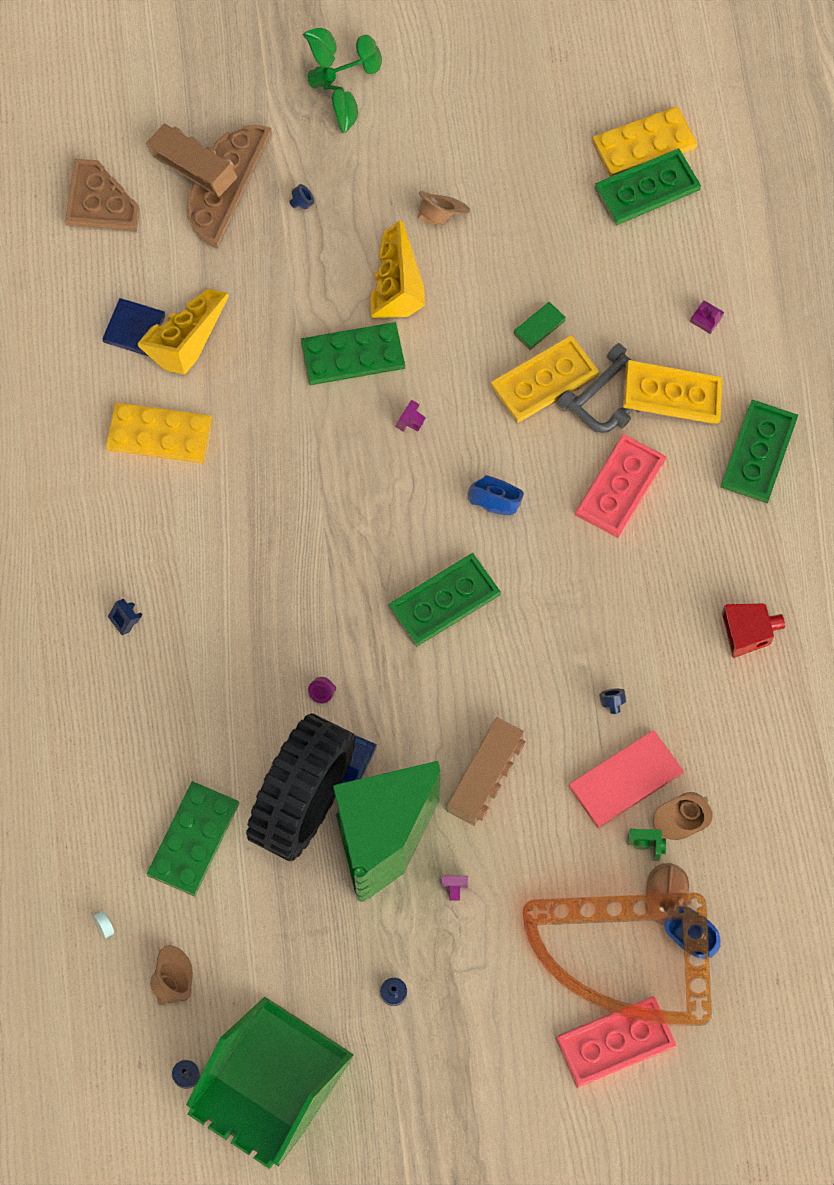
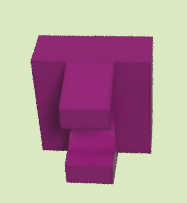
M703 300L691 317L690 322L711 334L722 319L724 312Z
M411 399L395 427L404 432L408 426L418 432L426 419L425 416L417 411L420 404Z
M441 876V887H449V901H460V887L468 888V876Z

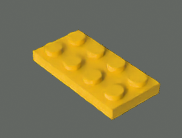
M678 106L592 137V143L610 177L679 148L684 153L697 148V141Z
M570 335L493 380L491 388L518 424L560 399L566 391H574L599 376V371L573 335Z
M628 360L625 370L623 408L718 425L721 420L723 377Z
M115 402L106 449L107 451L204 464L213 420L212 415Z

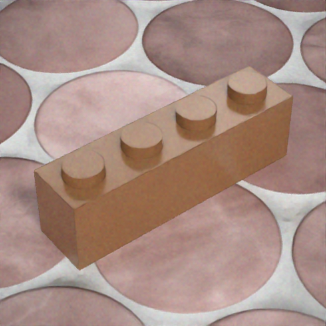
M164 123L146 142L154 158L217 197H220L237 178L233 169L234 164L228 158L219 157L213 149L208 146L206 148L201 146L194 137L188 138L175 126L172 128Z
M496 717L447 804V812L473 826L476 825L478 819L483 821L489 810V807L486 805L490 797L496 798L501 788V784H499L500 779L503 775L508 776L514 764L511 762L514 754L519 755L526 741L523 740V730Z

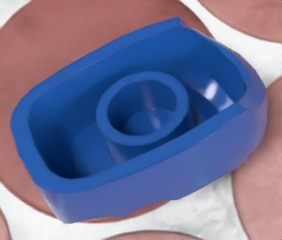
M485 475L470 486L468 500L470 504L479 505L488 512L500 515H513L521 505L524 493L521 489L505 481Z
M684 906L678 907L665 922L666 933L688 954L705 960L712 958L718 952L721 942L719 931L708 919L696 911Z

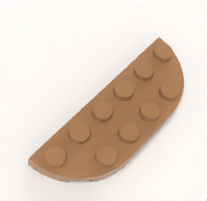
M261 125L242 126L243 129L232 133L227 132L212 146L211 149L219 157H226L234 164L233 169L237 175L236 180L220 197H217L196 183L192 187L188 199L190 223L196 234L212 247L218 249L270 138L272 133L270 127Z

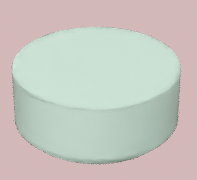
M100 911L93 915L94 922L104 939L114 935L112 924L104 912Z

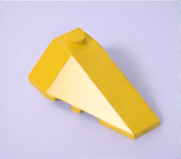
M399 220L383 232L378 256L382 259L381 265L374 275V278L377 280L376 290H372L370 295L371 317L373 318L409 317L425 305L423 281L404 223Z
M206 289L186 303L187 308L178 314L173 312L168 316L169 320L161 326L156 324L151 327L138 342L139 348L164 370L185 375L197 361L229 297L228 293Z

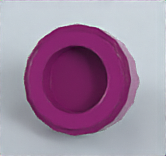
M326 677L315 678L308 687V693L313 701L322 704L327 703L336 691V686Z

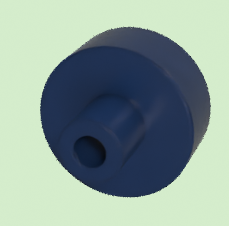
M299 184L292 190L293 198L289 203L293 208L299 206L302 209H307L314 204V197L305 185Z
M615 688L601 692V705L609 707L611 714L620 713V705L626 702L625 690Z
M389 978L381 986V998L387 1005L398 1006L406 1000L407 987L401 979Z
M182 1060L174 1066L172 1078L178 1087L189 1089L197 1084L200 1072L194 1062Z

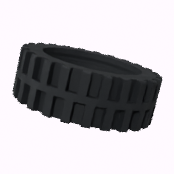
M314 713L308 714L304 717V720H300L296 729L291 731L289 738L283 743L278 756L273 760L272 767L263 780L264 783L261 789L258 791L257 800L252 807V815L247 824L246 834L248 841L289 862L294 861L296 857L302 854L303 849H306L310 840L314 838L319 826L325 820L329 808L334 803L335 793L333 785L341 784L347 774V768L351 763L352 753L355 749L354 743L356 738L354 733Z

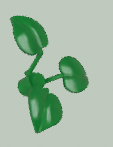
M314 28L303 33L316 62L320 65L308 72V82L312 88L323 87L324 90H334L332 94L333 108L341 132L345 133L358 117V106L351 92H344L342 87L331 85L336 79V72L362 63L367 74H374L379 71L382 64L381 52L371 36L362 35L357 39L356 50L360 59L333 69L330 66L335 60L334 54L337 50L335 39L327 29Z

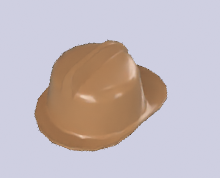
M424 191L419 192L422 201L419 207L418 218L420 221L428 224L442 225L454 213L467 214L470 211V208L465 203L457 199L434 195Z
M686 792L657 808L653 823L656 830H662L663 837L670 840H680L707 828L712 821L713 812L708 804L707 797H703L695 792Z
M662 863L655 866L649 873L645 905L650 918L656 923L665 925L668 917L676 908L687 907L689 879L682 868L675 864Z
M172 945L164 946L159 951L156 970L150 981L151 989L157 996L159 1005L176 1002L177 1000L185 1001L191 996L193 972L191 962L184 951Z

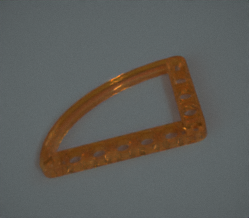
M692 892L534 899L528 901L523 907L524 927L536 956L548 972L575 995L614 1014L655 1024L703 1026L711 1020L712 999L707 904L701 894ZM678 899H683V905L692 904V899H697V902L702 904V907H698L697 912H692L690 907H683L684 913H679L680 904ZM664 900H672L675 903V910L672 913L665 914L661 911L660 905ZM638 901H645L649 906L647 913L644 915H638L634 912V905ZM612 902H618L622 906V911L617 916H611L607 912V907ZM586 903H591L595 906V913L591 917H584L581 914V908ZM564 904L568 906L569 913L565 918H557L554 911L558 905ZM546 905H550L549 913L551 919H547L546 913L538 914L537 919H533V916L528 914L529 911H533V906H537L540 911H547ZM683 919L687 1012L656 1010L635 1006L600 994L583 985L558 965L549 954L542 941L538 925ZM693 925L701 926L704 931L702 937L699 939L690 938L688 935L689 928ZM693 952L703 953L705 960L702 965L694 966L690 963L689 958ZM700 978L706 982V988L703 992L695 993L691 990L690 986L694 979ZM691 997L697 999L707 997V1001L701 1000L702 1009L707 1011V1014L702 1016V1020H698L696 1015H692V1011L697 1010L696 1000L691 1002Z

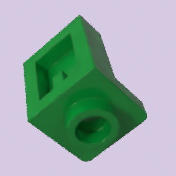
M630 828L628 845H634L635 849L642 850L654 846V861H659L661 854L666 853V838H662V830Z

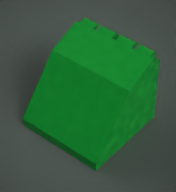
M438 761L333 785L339 809L336 817L358 901L362 902L371 898L405 873L439 802L440 767Z
M263 997L220 1037L186 1104L190 1108L187 1115L202 1125L208 1120L212 1123L208 1126V1129L225 1140L232 1135V1145L247 1155H250L253 1150L256 1151L257 1154L253 1159L268 1169L273 1164L279 1167L317 1114L349 1065L354 1054L276 1003Z

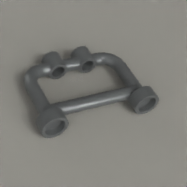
M620 343L616 344L607 354V358L613 364L578 397L572 391H566L557 401V405L563 411L571 410L589 428L596 432H609L617 425L621 429L624 428L631 420L629 414L633 409L619 408L607 422L600 423L581 406L623 367L626 368V363L628 360H631L625 355L627 349Z

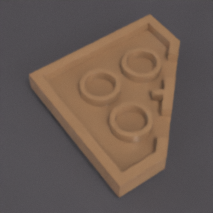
M75 158L65 216L66 225L137 231L140 208L134 199L127 195L124 188L114 177L108 174L98 160Z

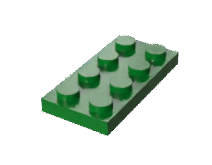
M679 148L595 183V190L616 226L697 192L701 188V184Z
M396 322L301 338L310 385L405 369V361Z
M752 399L721 488L768 503L798 414Z
M471 553L389 603V609L414 645L418 647L500 596L501 591L474 553Z
M191 781L150 865L147 876L195 897L239 806V801Z

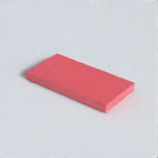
M623 434L577 508L575 516L619 538L664 464L666 456Z
M653 730L570 783L569 788L597 828H600L682 775L684 771Z
M655 996L556 1036L557 1043L577 1088L677 1046Z

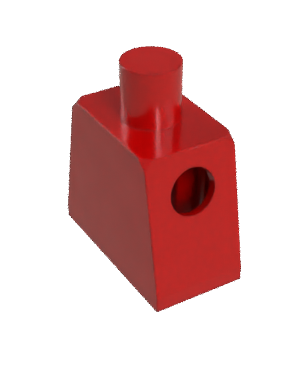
M764 603L724 605L722 617L733 658L769 646L774 638L773 631L785 629L783 615L769 616L767 606Z

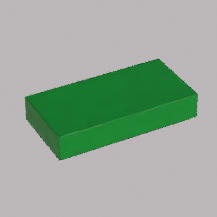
M548 302L514 330V335L531 350L563 324L566 317L551 302Z

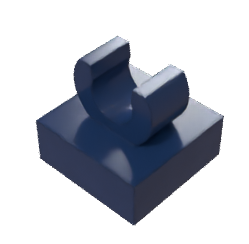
M124 599L116 601L108 615V618L121 635L129 633L134 624L138 623L142 617V613L135 614L132 610L135 604L132 602L127 603Z

